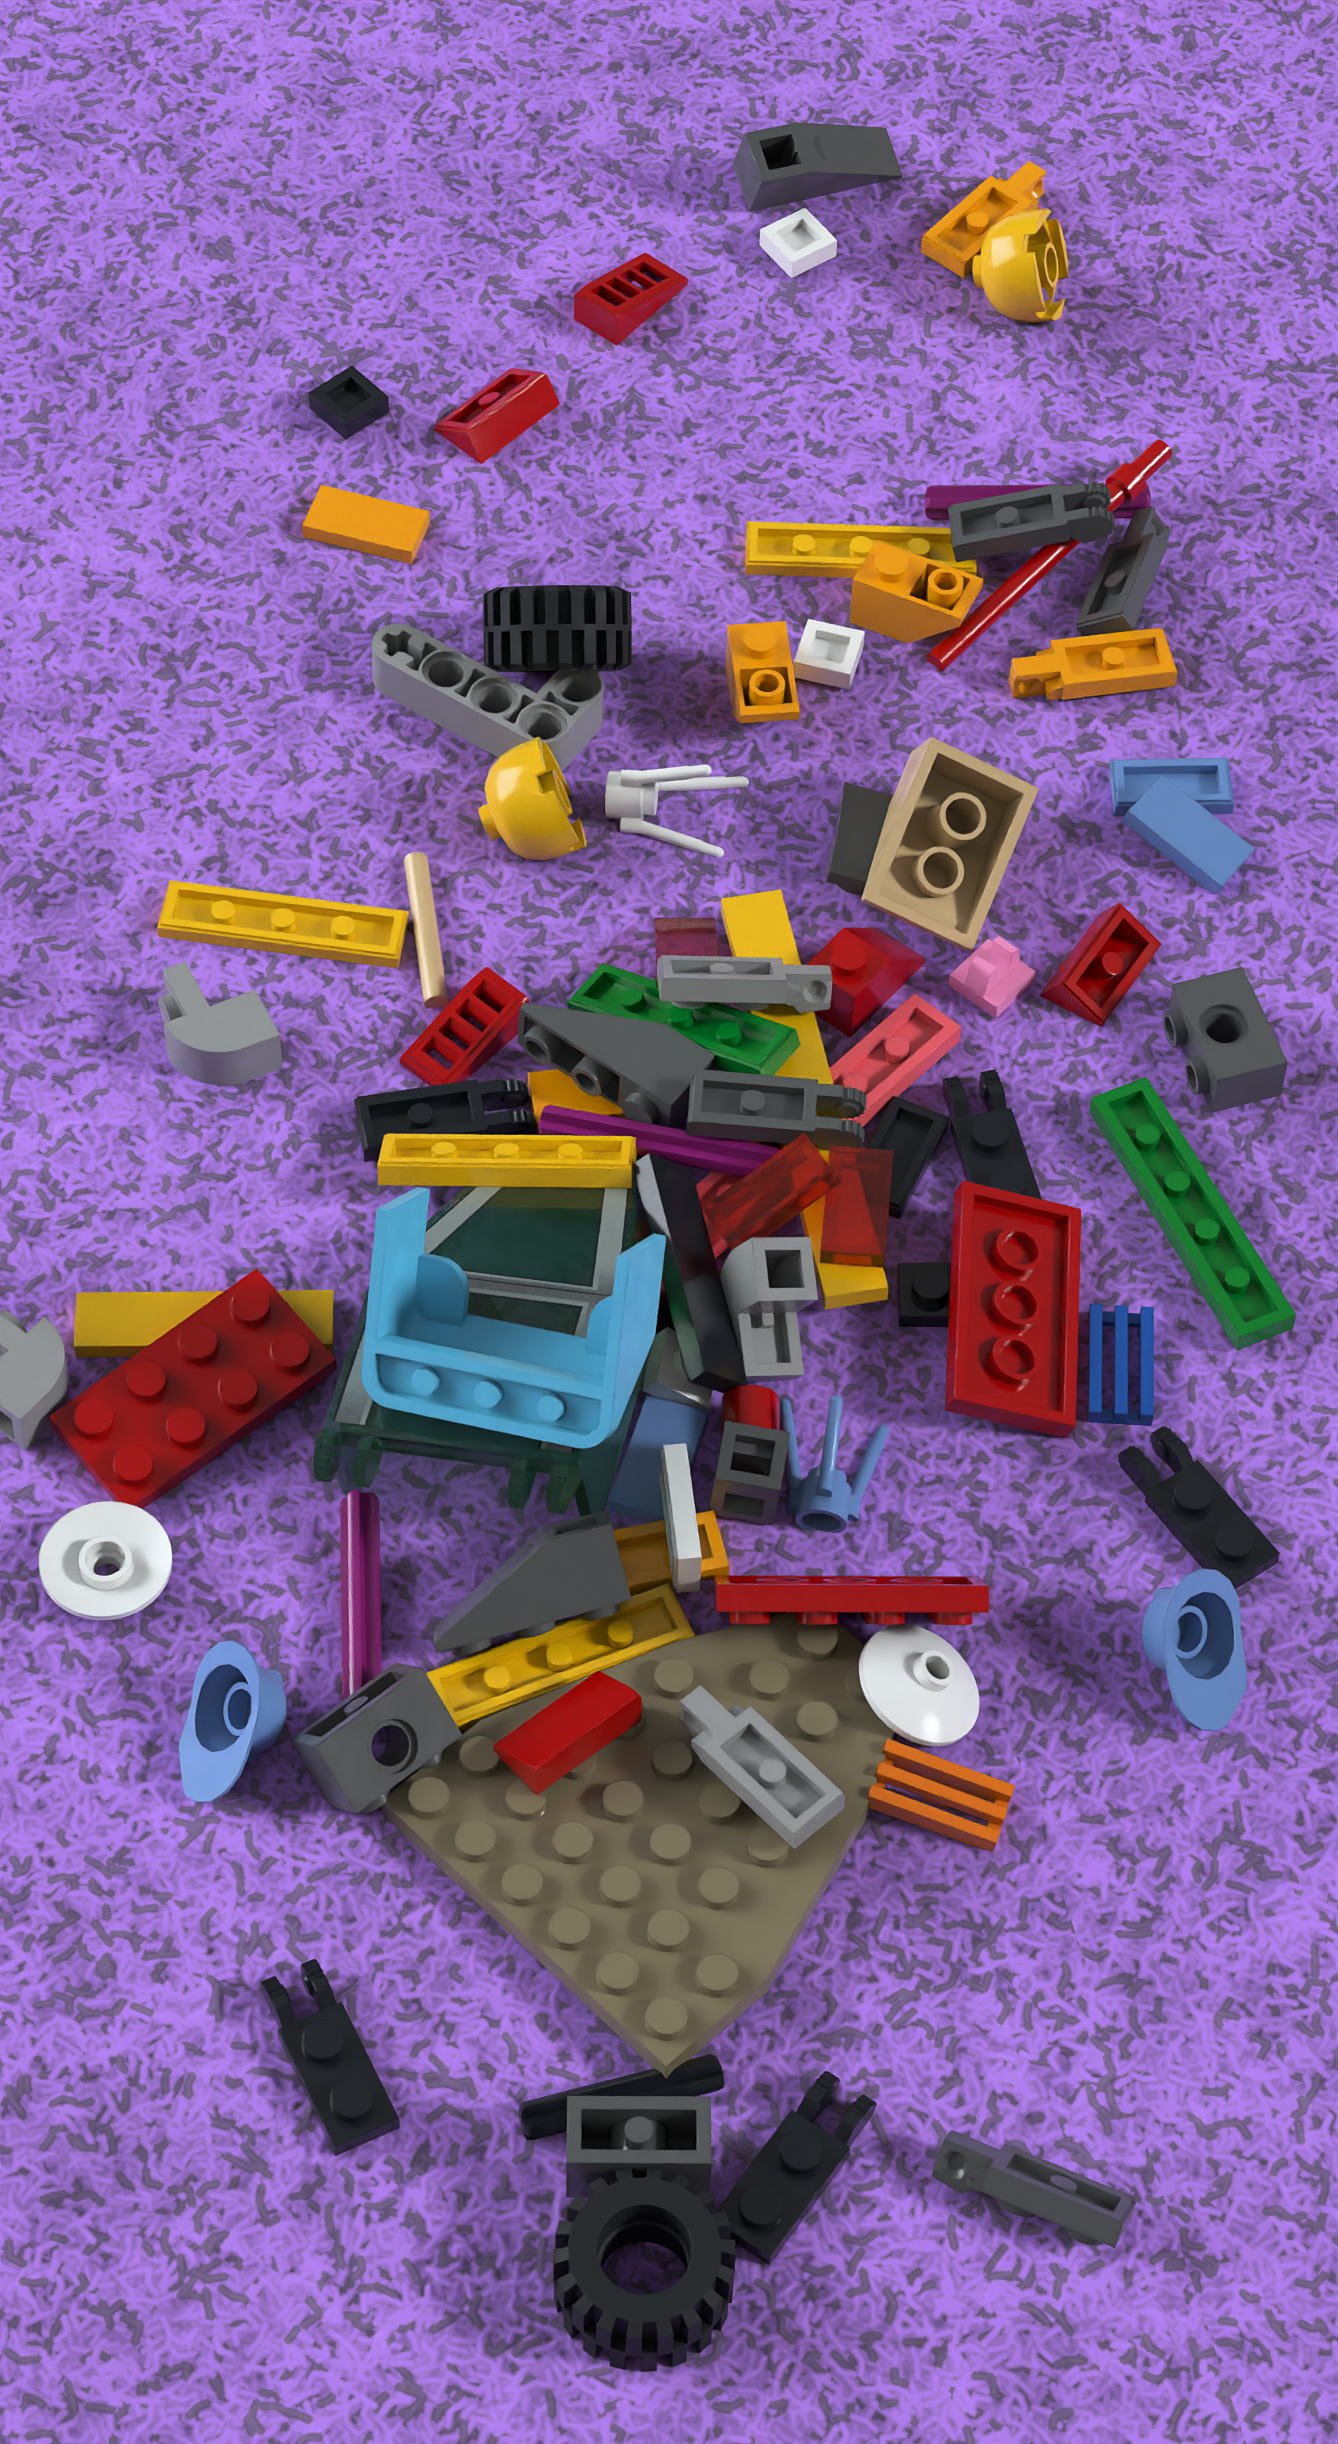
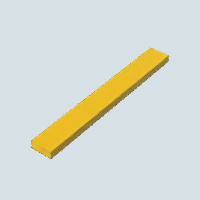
M781 889L721 898V915L732 957L782 958L783 965H801ZM771 1003L765 1009L747 1010L748 1013L789 1026L797 1031L801 1045L773 1076L818 1079L819 1084L834 1085L814 1011L799 1013L792 1005ZM816 1110V1116L825 1117ZM814 1142L813 1146L781 1143L805 1237H811L814 1271L824 1310L887 1300L888 1284L852 1151H828L822 1149Z

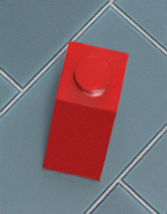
M878 927L842 928L806 964L830 966L832 973L830 1009L814 1011V1014L851 1038L925 963L926 959Z

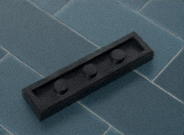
M648 1153L633 1164L634 1173L650 1235L655 1233L666 1236L662 1282L687 1379L691 1383L725 1394L728 1390L737 1386L748 1385L692 1169Z

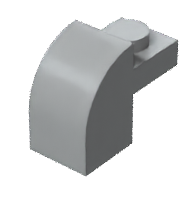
M186 961L163 969L165 995L158 997V1005L165 1022L164 1033L167 1057L176 1069L187 1077L202 1083L233 1085L283 1068L280 1034L256 989L209 1006Z
M811 1237L750 1238L730 1252L720 1275L747 1381L763 1382L798 1379L804 1375L797 1312L818 1300Z
M1 1310L0 1432L23 1450H26L51 1427L49 1416L67 1403L69 1377L65 1350L59 1332L47 1318L43 1317L27 1332L24 1325L13 1314L6 1310Z

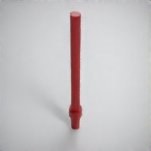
M1156 440L1131 464L1123 463L1106 479V486L1108 485V490L1111 493V505H1108V511L1113 512L1121 504L1128 505L1146 489V480L1172 457V451L1164 441ZM1070 538V541L1042 546L963 620L960 627L954 628L926 655L927 661L943 672L1080 542Z

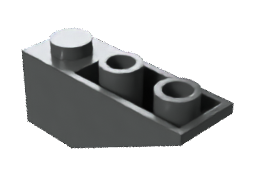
M796 122L745 133L733 161L749 212L902 177L887 129L884 127Z
M524 1003L519 1008L518 1044L523 1047L526 1053L535 1061L541 1064H551L571 1077L575 1084L585 1093L595 1097L601 1095L622 1108L629 1120L678 1129L688 1117L691 1072L695 1071V1069L714 1071V1054L665 1023Z
M608 1510L548 1525L540 1529L433 1627V1644L436 1653L451 1649L454 1656L468 1655L491 1645L490 1638L516 1632L518 1638H530L553 1630L556 1627L554 1621L580 1614L582 1620L591 1621L617 1613L620 1610L619 1603L630 1601L631 1596Z

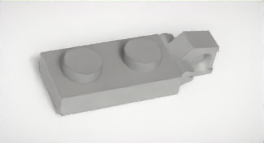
M661 955L657 962V983L660 1001H670L673 1005L680 1008L697 1009L705 1007L708 1002L733 1003L736 1007L746 1010L765 1009L769 1007L770 1003L792 1005L799 1013L830 1009L832 973L830 966L783 965L782 958L679 955Z
M701 1685L680 1701L681 1716L679 1717V1722L694 1737L691 1740V1748L700 1757V1761L793 1849H796L844 1809L845 1796L843 1792L751 1706L743 1710L738 1705H735L727 1711Z

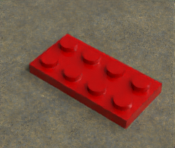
M962 1181L954 1192L945 1411L1062 1438H1067L1076 1427L1081 1245L1080 1208L968 1181Z
M256 1268L50 1415L49 1420L51 1428L114 1502L127 1503L143 1509L188 1479L337 1370L336 1358Z
M713 1575V1602L717 1612H727L730 1623L768 1624L770 1623V1612H795L797 1623L837 1624L838 1612H861V1618L865 1619V1624L899 1625L905 1624V1612L927 1613L928 1619H932V1624L970 1625L972 1624V1613H989V1585L978 1576Z

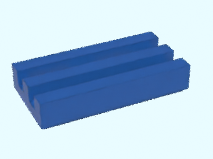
M1090 1304L1088 1311L1087 1422L1152 1426L1154 1417V1307L1141 1306L1140 1313H1128V1306L1115 1305L1114 1312L1103 1311V1304ZM1102 1326H1114V1409H1102ZM1128 1327L1139 1328V1411L1128 1410Z

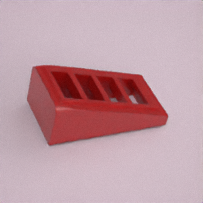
M645 252L581 288L574 295V319L617 346L687 286L688 278ZM648 270L663 281L657 283L643 273ZM632 282H637L641 286L645 287L647 290L644 291L640 289L639 287L632 284ZM623 291L626 294L630 295L632 298L630 299L620 292ZM612 301L616 303L618 306H614L609 302Z
M483 968L460 990L400 1057V1064L429 1086L465 1081L518 1035L519 1008L524 1003H529L527 996L490 968ZM472 1017L484 1026L485 1030L481 1032L467 1020ZM451 1034L468 1046L467 1050L464 1051L447 1037ZM434 1049L453 1063V1065L448 1070L428 1054Z

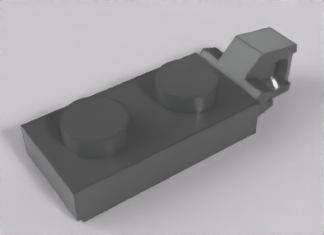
M1153 506L1134 511L1123 540L1107 546L1075 623L1076 629L1082 637L1134 630L1167 549L1171 531L1169 526H1165L1157 515L1156 509Z
M951 2130L944 2139L932 2172V2177L961 2194L971 2190L975 2192L981 2191L997 2198V2203L1006 2211L1022 2217L1040 2216L1063 2226V2230L1067 2235L1088 2245H1102L1104 2243L1115 2248L1128 2225L1136 2201H1133L1134 2197L1006 2143L999 2150L954 2130Z

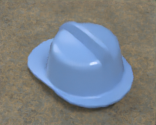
M1200 1568L1186 1574L1175 1587H1164L1155 1590L1153 1600L1143 1617L1141 1639L1143 1650L1149 1661L1161 1671L1167 1673L1173 1702L1183 1718L1199 1730L1217 1731L1228 1725L1247 1690V1668L1241 1634V1614L1238 1595L1231 1581L1218 1570Z
M237 1641L217 1643L205 1654L197 1669L191 1704L179 1741L183 1793L196 1803L214 1802L228 1793L240 1777L245 1763L253 1761L260 1753L275 1744L284 1728L287 1716V1699L283 1688L282 1675L278 1671L259 1666L248 1647Z

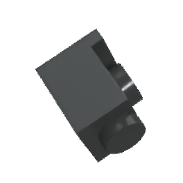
M725 1421L709 1511L714 1510L715 1515L773 1525L781 1490L790 1432Z

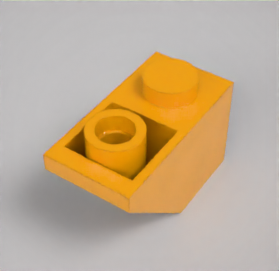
M876 540L853 578L850 623L905 643H911L960 627L982 589L984 579Z
M786 621L727 625L725 669L732 717L739 723L799 719L800 709Z

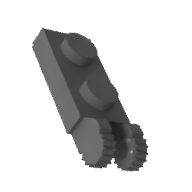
M1098 481L1067 486L1056 484L950 505L948 512L956 562L1070 541V538L1082 543L1093 542L1095 539L1101 540L1104 537L1107 538L1109 534H1112V530H1115L1114 515H1112V511L1107 510L1108 505H1111V493L1108 490V485L1105 486L1103 482L1098 483Z
M695 1069V1071L691 1072L686 1135L813 1146L814 1142L824 1150L851 1152L854 1149L858 1150V1147H862L865 1131L861 1123H856L855 1120L850 1121L847 1118L854 1119V1117H860L861 1114H864L867 1098L866 1094H863V1091H859L857 1088L819 1084L818 1079ZM816 1110L825 1117L816 1116Z

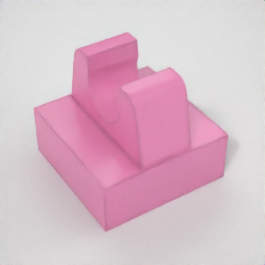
M997 936L993 941L987 939L949 975L948 986L994 1018H997L1034 983L1036 971L1020 961L1018 948L1002 937Z

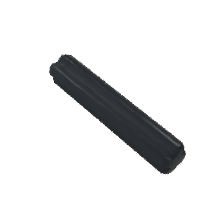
M708 2054L682 2063L670 2073L667 2079L662 2072L653 2068L524 2101L519 2105V2122L526 2140H536L567 2131V2096L696 2097L724 2088V2073L717 2056Z

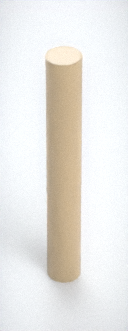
M413 852L405 856L404 867L425 1008L444 1007L449 1002L428 858L424 853Z

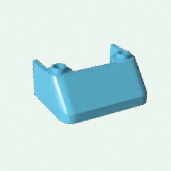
M416 1187L378 1207L376 1210L361 1366L363 1386L367 1394L376 1403L390 1409L580 1449L594 1447L614 1433L620 1423L655 1338L666 1244L665 1235L653 1233L617 1256L613 1295L599 1302L592 1310L588 1322L587 1338L467 1314L469 1283L463 1270L448 1258L424 1253L430 1189Z

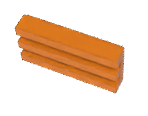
M887 1738L882 1754L886 1755L884 1763L879 1761L874 1775L878 1777L876 1785H871L867 1796L869 1808L965 1844L993 1852L1015 1785ZM887 1783L922 1796L924 1801L948 1809L952 1807L987 1820V1825L975 1823L884 1789L885 1784Z

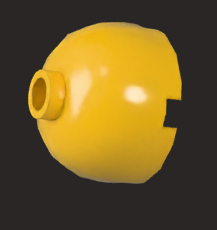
M1048 208L1026 210L1011 214L992 226L983 241L981 255H975L973 259L972 272L976 287L984 289L989 303L998 313L1017 322L1040 323L1056 321L1061 318L1065 298L1053 303L1052 301L1058 279L1068 278V259L1061 225L1058 219L1047 220L1051 213V210ZM1042 288L1045 289L1049 297L1046 302L1043 299Z
M536 737L501 755L489 769L485 781V793L488 804L478 808L481 821L489 838L494 841L502 837L513 853L531 860H550L566 856L587 847V840L580 817L572 825L567 817L572 814L568 798L572 794L559 764L545 741L541 743V738Z

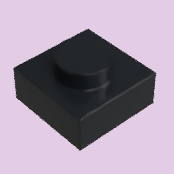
M350 366L309 392V408L346 440L389 413V397L354 366Z
M951 1263L897 1264L899 1327H948Z

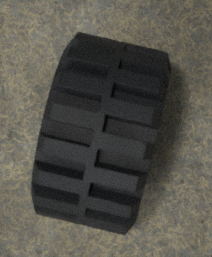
M538 585L494 588L483 594L484 665L496 672L620 671L632 665L631 592L619 586Z
M647 2167V2177L633 2178L631 2168L616 2171V2183L609 2186L602 2177L598 2178L588 2185V2201L576 2195L567 2206V2221L560 2220L555 2233V2249H553L554 2301L557 2313L564 2311V2328L572 2339L582 2333L583 2350L595 2359L603 2348L610 2350V2366L622 2370L626 2368L628 2357L641 2358V2372L657 2371V2357L668 2355L672 2368L687 2362V2347L692 2344L701 2353L710 2345L712 2328L714 2327L721 2331L727 2319L728 2303H732L736 2250L735 2240H730L731 2224L725 2212L715 2214L716 2199L705 2188L697 2195L692 2194V2179L677 2173L673 2182L662 2180V2168ZM636 2242H650L671 2250L680 2258L687 2271L676 2284L664 2291L653 2294H637L615 2285L605 2275L601 2266L610 2254L622 2246Z

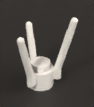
M709 765L680 766L644 771L623 769L621 771H609L605 793V813L608 819H621V833L642 834L698 853L722 857L724 855L722 848L643 821L644 815H656L658 792L746 787L749 784V780L744 776L706 777L712 772Z

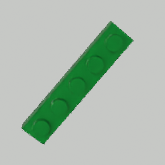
M1144 1077L1091 1097L1089 1109L1091 1116L1236 1350L1238 1351L1292 1330L1296 1313L1148 1078Z

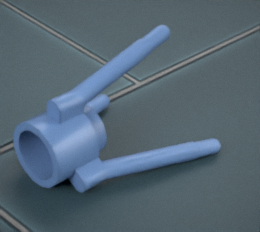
M834 1395L830 1399L821 1466L810 1469L807 1477L803 1480L801 1477L791 1403L787 1399L780 1400V1430L790 1432L785 1460L789 1490L786 1512L796 1514L795 1521L803 1529L839 1533L846 1529L848 1520L858 1521L861 1499L889 1433L886 1425H879L850 1487L846 1483V1474L835 1468L843 1408V1398L840 1395Z

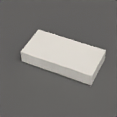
M687 1444L663 1445V1450H660L659 1484L673 1589L676 1588L677 1593L700 1591L702 1556Z

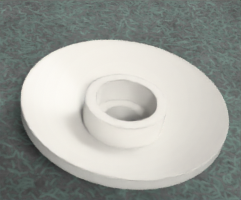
M114 1501L90 1503L68 1512L50 1528L39 1551L40 1578L51 1599L67 1612L91 1620L120 1619L147 1607L165 1588L173 1563L171 1543L162 1525L143 1509L127 1503ZM104 1564H113L120 1569L118 1572L108 1576L95 1574L97 1568Z
M899 1624L881 1629L865 1644L859 1659V1678L862 1690L873 1711L890 1729L909 1741L932 1747L953 1744L971 1730L979 1713L980 1703L977 1684L965 1660L948 1642L924 1628Z

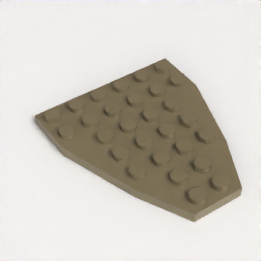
M785 1612L770 1616V1623L739 1624L678 1640L601 1671L633 1688L642 1697V1720L537 1796L493 1751V1745L588 1677L481 1719L460 1738L444 1749L443 1760L438 1765L430 1769L421 1768L393 1790L387 1801L382 1805V1814L651 2067L662 2072L667 2079L675 2068L691 2059L767 1993L864 1825L870 1810L867 1796L871 1785H876L878 1777L874 1775L879 1761L884 1763L886 1755L882 1754L887 1738L896 1741L898 1734L877 1716L862 1690L859 1678V1659L865 1645L839 1622L837 1624L824 1625L797 1623L795 1612ZM701 1685L727 1711L735 1705H738L743 1710L751 1706L843 1792L845 1796L844 1809L796 1849H793L700 1761V1757L691 1748V1740L694 1737L679 1722V1717L681 1716L680 1701Z

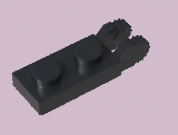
M996 1069L980 1072L979 1091L981 1098L986 1103L988 1112L969 1115L967 1097L958 1076L944 1078L942 1089L951 1117L950 1132L966 1180L1042 1199L1012 1108L1006 1107L1005 1092Z
M508 1078L506 1081L501 1079L478 1083V1080L474 1079L359 1096L357 1099H354V1109L364 1162L379 1160L383 1138L387 1134H535L537 1129L535 1118L529 1111L522 1109L521 1111H503L489 1114L484 1112V1110L494 1111L525 1106V1103L529 1102L528 1098H530L526 1082L523 1083L522 1079Z
M1162 1426L1150 1435V1442L1155 1453L1175 1473L1163 1482L1155 1465L1148 1457H1145L1139 1448L1133 1445L1119 1452L1118 1462L1120 1467L1146 1496L1145 1503L1203 1569L1218 1570L1231 1581L1236 1590L1278 1563L1279 1551L1198 1460L1193 1461L1187 1445L1180 1437L1176 1436L1171 1428Z
M312 1959L301 1964V1979L306 1992L313 1997L319 2012L296 2021L288 1993L277 1977L273 1976L260 1982L263 1996L279 2027L277 2029L278 2039L334 2155L337 2156L399 2129L400 2120L343 2003H336L331 1986L320 1964L317 1962V1959Z
M824 2071L816 2079L814 2085L811 2086L802 2099L797 2111L795 2112L791 2109L715 2212V2214L725 2212L731 2224L730 2240H735L737 2245L769 2266L849 2158L850 2146L876 2110V2102L863 2094L849 2106L833 2136L813 2124L823 2109L832 2103L839 2087L840 2079L828 2071Z

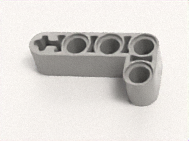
M390 624L379 629L372 638L373 683L379 692L497 757L522 743L540 737L541 743L545 741L562 771L596 735L603 724L604 681L596 670H558L535 693L412 626Z

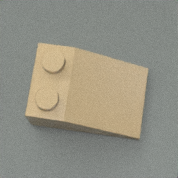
M930 737L911 752L888 807L861 901L958 948L971 952L1039 788L934 737Z

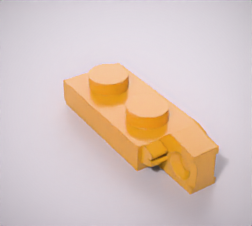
M1028 161L1007 181L1002 178L996 179L993 176H989L923 235V238H921V252L960 277L965 278L972 271L975 255H981L983 241L992 226L1011 214L1039 208L1038 199L1045 192L1043 184L1046 171Z
M1159 627L1050 640L1049 648L1036 652V656L1012 658L1008 682L1014 699L1046 694L1047 699L1058 700L1060 698L1065 700L1174 687L1178 672L1164 630Z

